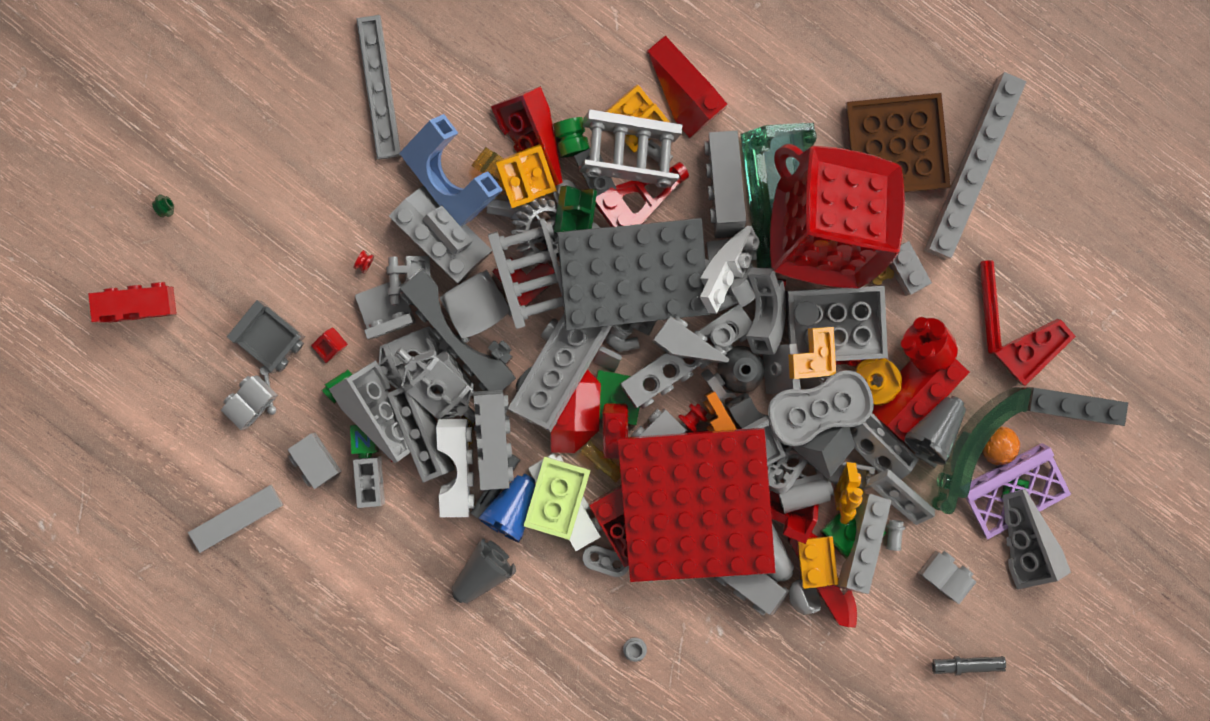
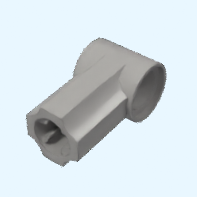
M498 194L487 205V213L519 220L515 213L518 211L523 212L521 207L523 205L512 208L508 196Z

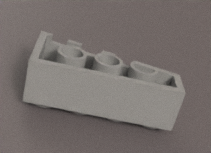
M503 390L474 392L480 490L509 488V482L514 481L513 467H508V458L512 457L511 443L506 442V434H510V420L505 419L504 411L509 410L508 395H503Z

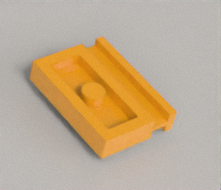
M833 537L808 538L806 544L797 541L802 588L838 585Z

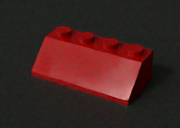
M957 359L944 370L941 368L932 374L920 371L910 360L900 370L902 379L901 391L893 400L886 404H873L872 413L900 441L905 442L904 439L907 432L947 397L970 373Z

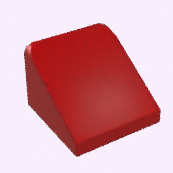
M332 327L325 331L311 347L325 363H328L348 344L337 330Z

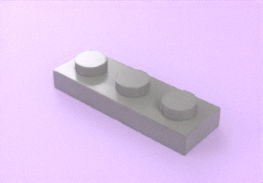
M889 469L870 477L869 485L884 498L892 500L891 504L915 525L935 517V509Z

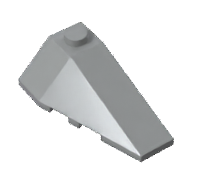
M374 361L337 383L329 390L341 410L396 463L408 455L410 450L387 395L389 393L388 390L391 389L389 382L378 363Z
M1026 489L1003 495L1005 523L1008 525L1009 537L1006 539L1007 546H1010L1008 564L1017 590L1056 582L1071 573L1061 546Z

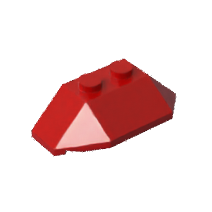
M588 369L551 431V452L576 453L599 431L601 383Z

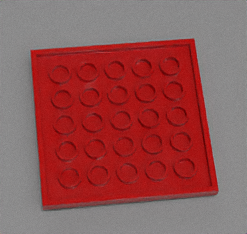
M765 427L618 438L630 582L776 573Z

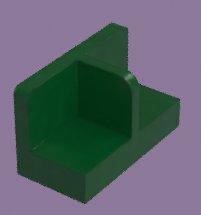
M568 185L560 186L554 233L592 229L597 190H579Z

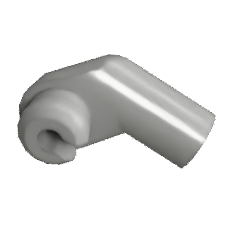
M610 331L606 336L607 344L618 352L640 348L638 337L620 339L612 335Z

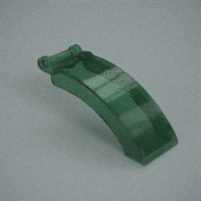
M1022 387L1008 389L983 405L967 421L956 437L950 457L944 465L943 473L940 472L938 475V495L931 501L934 509L945 514H952L956 509L958 497L966 498L969 495L974 469L985 445L1006 421L1020 412L1027 411L1032 389Z

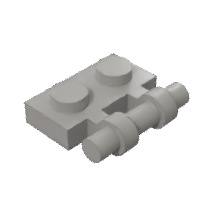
M406 256L404 258V266H398V257H388L389 266L386 267L390 281L388 296H390L391 305H400V293L402 290L399 287V274H405L406 281L419 269L423 268L431 277L429 256Z

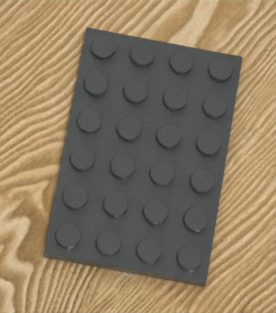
M702 218L557 232L566 330L669 319L670 316L672 318L676 316L684 318L709 315L700 298L705 287L700 278L706 269Z

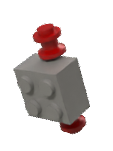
M691 403L689 405L690 411L685 416L681 414L678 416L683 422L680 424L667 410L663 409L660 411L656 409L648 417L650 423L645 428L639 426L632 433L631 437L680 434L687 431L688 428L694 433L697 431L696 425L700 421L706 422L708 420L705 417L708 413L698 403L695 406Z

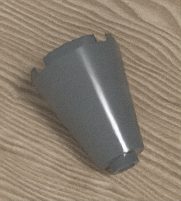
M733 347L726 354V357L730 360L725 364L718 363V374L725 382L724 386L730 391L736 393L750 392L758 387L764 377V362L759 354L752 353L750 347ZM744 365H747L748 368L746 375L741 371Z
M955 396L951 398L945 397L907 432L904 439L905 443L917 454L921 455L923 452L928 455L929 458L927 460L938 465H945L950 457L966 412V408L963 406L964 402Z
M482 539L452 585V596L457 602L468 604L511 578L516 573V566L514 563L510 566L507 561L509 555L500 546L491 540L485 543V539Z

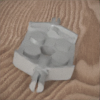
M430 326L380 346L379 367L388 382L396 389L401 388L405 373V364L394 356L397 350L399 351L402 348L406 353L416 351L419 355L436 351L437 356L450 346L445 339L440 341L431 331L433 328Z
M402 348L399 351L397 350L394 356L405 364L401 388L438 420L464 415L471 423L475 422V412L468 405L473 391L472 383L469 386L436 357V351L411 357ZM440 385L443 388V392L435 394L430 390V387Z

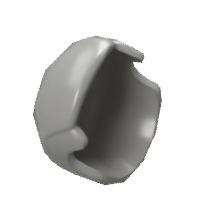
M801 579L791 584L789 599L797 612L809 615L821 610V602L816 587L803 589Z

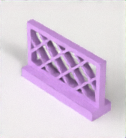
M1041 443L1018 455L1008 465H1000L959 487L985 538L990 539L1008 529V525L1004 522V506L1001 515L990 512L994 500L1004 502L1003 498L996 496L998 488L1002 485L1010 487L1009 493L1014 492L1016 488L1020 490L1026 489L1029 496L1031 493L1040 495L1039 503L1036 505L1039 512L1071 495L1049 446ZM1048 461L1051 467L1048 477L1037 474L1040 465ZM1023 474L1031 475L1028 489L1017 485L1019 476ZM1036 477L1046 480L1043 492L1032 490ZM1051 482L1058 483L1062 492L1054 496L1049 495L1048 491ZM982 496L989 498L985 510L977 508L974 500ZM989 515L999 518L997 527L988 530L986 526Z

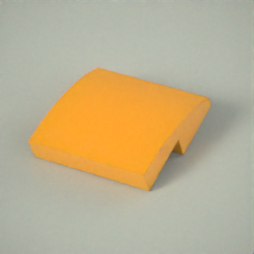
M638 84L605 111L670 122ZM627 134L625 135L624 143L635 153L638 150L639 138L635 135Z
M541 145L518 152L496 162L512 208L532 202L535 198L556 191Z

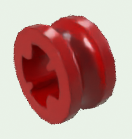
M365 250L359 254L353 267L356 270L361 269L363 274L368 271L374 260V255H367Z

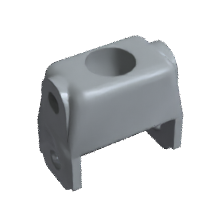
M488 270L476 274L440 297L455 328L465 343L470 341L468 337L487 330L507 314L510 317L512 316L509 304Z

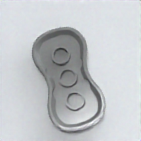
M840 371L815 388L807 390L790 389L777 394L769 404V422L774 434L782 443L789 446H800L808 443L826 429L832 427H855L864 423L872 414L873 397L868 383L860 374L854 371Z

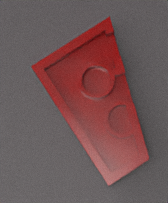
M1055 319L992 351V353L1021 385L1026 386L1076 336L1062 320Z

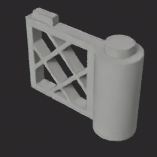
M780 442L784 452H786V447H789V445ZM816 468V475L807 477L800 473L798 477L801 479L796 480L787 492L778 494L783 513L831 501L830 496L834 495L831 482H826L823 474Z

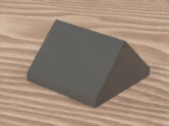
M832 427L820 432L808 443L792 446V448L829 479L855 448L850 427Z

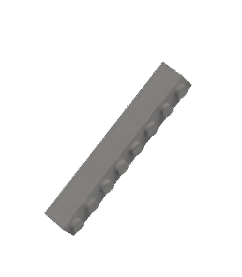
M1006 72L997 77L924 251L944 260L952 258L1027 81Z

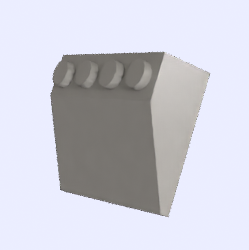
M885 286L785 291L789 344L797 345V354L809 353L808 328L834 327L835 361L888 358ZM803 301L812 302L818 307L819 317L812 325H801L794 317L795 307Z

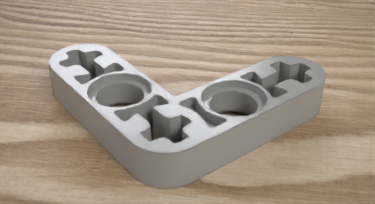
M792 446L788 447L785 452L786 456L781 458L776 466L774 464L768 465L769 490L778 494L785 493L792 487L808 463ZM791 458H796L799 460V464L796 467H788L786 465L787 461ZM782 478H784V481H785L784 484H783V483H779L778 485L776 484V480H779V481H780Z

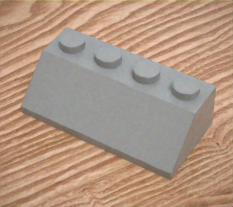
M423 185L407 197L389 217L458 284H461L492 252V249L465 224L461 228L473 242L469 247L453 255L423 221L426 214L440 207Z

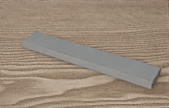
M381 16L356 18L377 159L402 157L399 154L401 148Z

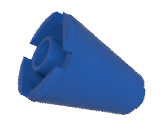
M527 474L517 475L514 481L509 483V488H505L482 512L479 517L480 521L497 533L500 532L506 538L519 543L524 534V523L536 486L534 484L535 479Z

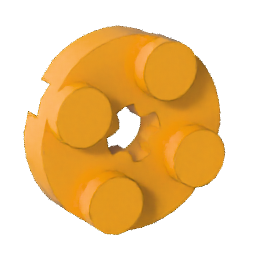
M885 358L865 359L857 366L856 372L866 380L870 387L873 404H886L893 400L901 391L902 379L900 371L889 360ZM876 374L878 377H883L880 387L871 384L874 380L873 376Z

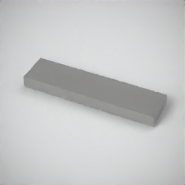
M269 485L191 530L188 534L199 553L283 506V503L273 486Z

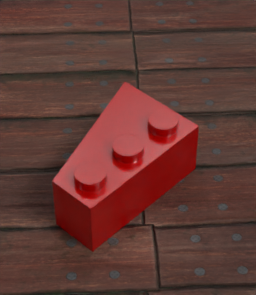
M165 282L151 283V287L142 288V285L127 286V290L107 288L103 289L104 292L88 293L91 322L113 323L177 315L174 287L166 286Z

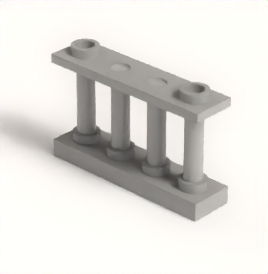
M588 110L583 119V127L590 128L592 131L590 160H584L579 172L586 173L590 177L607 176L652 183L660 188H669L679 179V174L669 173L671 143L675 142L682 134L681 124ZM602 131H610L615 134L613 164L599 162ZM627 134L635 135L639 138L637 167L623 165L624 141ZM650 138L659 139L662 142L660 171L646 169L648 139Z
M544 218L540 219L542 227L505 238L504 235L499 236L498 231L488 234L516 329L525 326L524 320L529 319L528 316L563 306V296L525 307V305L520 306L518 297L522 296L521 293L555 283L559 284L562 294L561 274L550 239L551 236H554L551 222L546 223ZM545 236L548 246L547 251L513 261L511 259L506 260L504 250H507V247ZM552 260L555 270L554 274L520 284L518 282L513 283L511 274L515 273L514 270Z

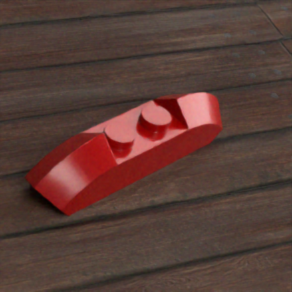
M811 533L809 538H817V536ZM788 537V542L799 559L797 540ZM837 585L816 587L835 621L841 626L856 628L857 606L852 591H841Z

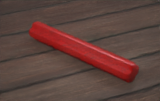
M985 260L980 262L987 347L988 353L993 354L992 351L1002 347L994 261Z

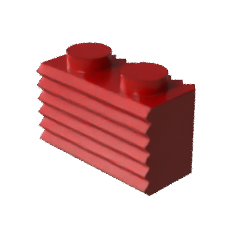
M604 404V458L619 459L618 438L628 437V405Z

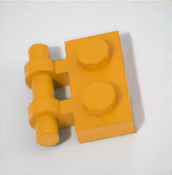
M850 462L846 463L834 489L836 510H840V522L843 524H848L850 520H853L856 515V508L862 502L863 491L857 488L861 483V475L857 472L856 463Z

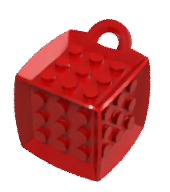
M785 144L777 149L774 155V163L781 178L776 187L770 229V253L773 271L810 283L842 288H861L883 273L900 252L905 212L902 167L899 164L877 156L842 148L812 146L803 152L795 145ZM788 157H792L800 163L794 174H791L787 169L786 159Z

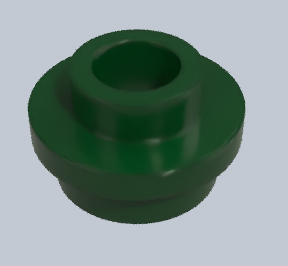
M161 194L155 197L152 207L156 214L162 218L172 216L174 214L173 201L168 196Z

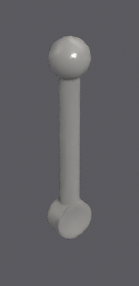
M262 366L260 373L264 376V382L270 387L268 377L270 372L266 366ZM273 402L267 408V412L270 415L276 413V407L273 406Z

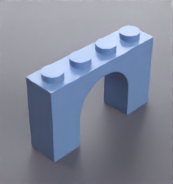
M443 114L429 120L399 154L439 206H443L461 227L472 221L502 191V188L488 171L474 178L465 188H459L447 179L442 170L441 155L444 148L458 134V131Z

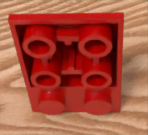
M621 484L591 501L589 506L625 568L629 566Z

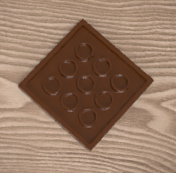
M942 93L846 102L850 150L870 154L899 164L902 167L904 193L951 187Z

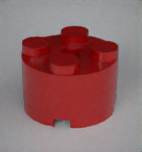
M918 317L907 329L901 340V347L908 358L920 371L928 374L936 373L935 371L941 368L943 370L948 368L958 354V347L954 336L942 321L935 318Z

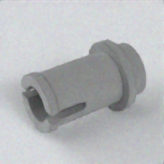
M650 139L648 141L647 155L657 161L660 167L661 147Z
M889 520V524L886 525L888 528L886 549L901 551L902 533L905 530L903 521Z

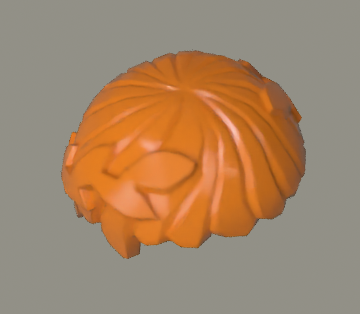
M1006 426L994 427L984 436L981 443V451L988 462L994 465H1008L1017 457L1020 450V441L1012 429Z

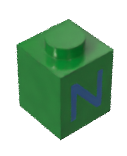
M356 424L350 425L351 454H358V458L373 457L372 453L379 452L378 446Z

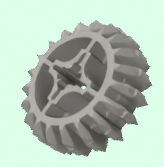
M534 200L529 202V205L521 206L523 212L518 211L515 213L519 220L512 221L516 225V230L513 229L511 233H522L528 231L529 228L532 230L542 227L540 223L541 218L538 214L545 212L551 217L549 220H545V222H551L554 232L558 204H555L553 200ZM554 233V236H551L550 239L555 256L559 257L557 234ZM545 236L519 243L516 250L523 252V257L547 251L548 246L542 251L534 246L535 243L540 242L547 246ZM547 260L540 263L546 264L548 261L552 262V260Z

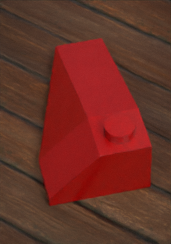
M666 35L647 50L674 121L682 125L683 132L690 139L724 111L728 104Z
M541 86L492 105L491 109L499 128L504 135L508 134L515 143L513 147L518 153L541 145L554 185L563 183L551 112Z

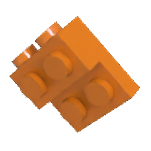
M710 391L705 394L706 400L703 401V404L709 414H715L714 417L707 420L709 426L706 427L707 430H736L716 392Z

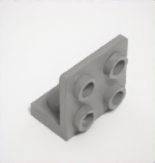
M390 282L355 295L367 327L364 330L367 339H374L416 323L410 306L407 305V302L401 296L400 305H391V299L388 296Z

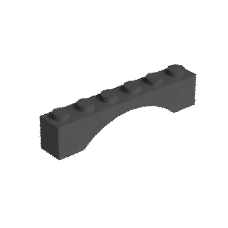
M423 268L419 269L400 285L402 290L400 293L401 297L408 304L413 302L418 308L416 314L424 323L429 321L434 328L431 331L440 341L445 339L450 345L447 348L455 359L460 357L464 361L463 368L471 377L473 375L477 376L481 381L478 385L483 391L503 390L516 379L514 373L501 359L497 360L494 356L474 350L453 333L446 323L440 308L438 285Z

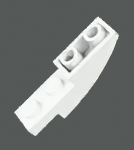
M752 226L745 227L732 237L718 251L700 279L705 287L700 298L708 313L717 314L725 300L729 287L733 283L734 277L743 278L747 268L750 266L751 259L760 243Z

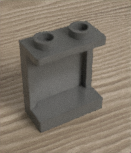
M256 300L227 335V338L233 343H238L266 366L270 373H276L277 371L282 372L289 363L287 360L292 353L296 354L303 347L304 343L302 341L305 336L263 301Z

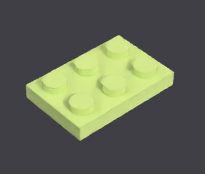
M544 456L524 526L570 540L591 470Z

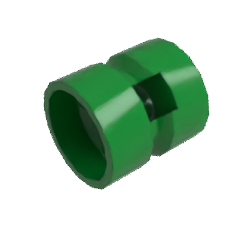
M582 117L569 118L553 124L555 136L561 140L558 143L561 158L572 157L590 149L588 138L583 136L585 127H583Z

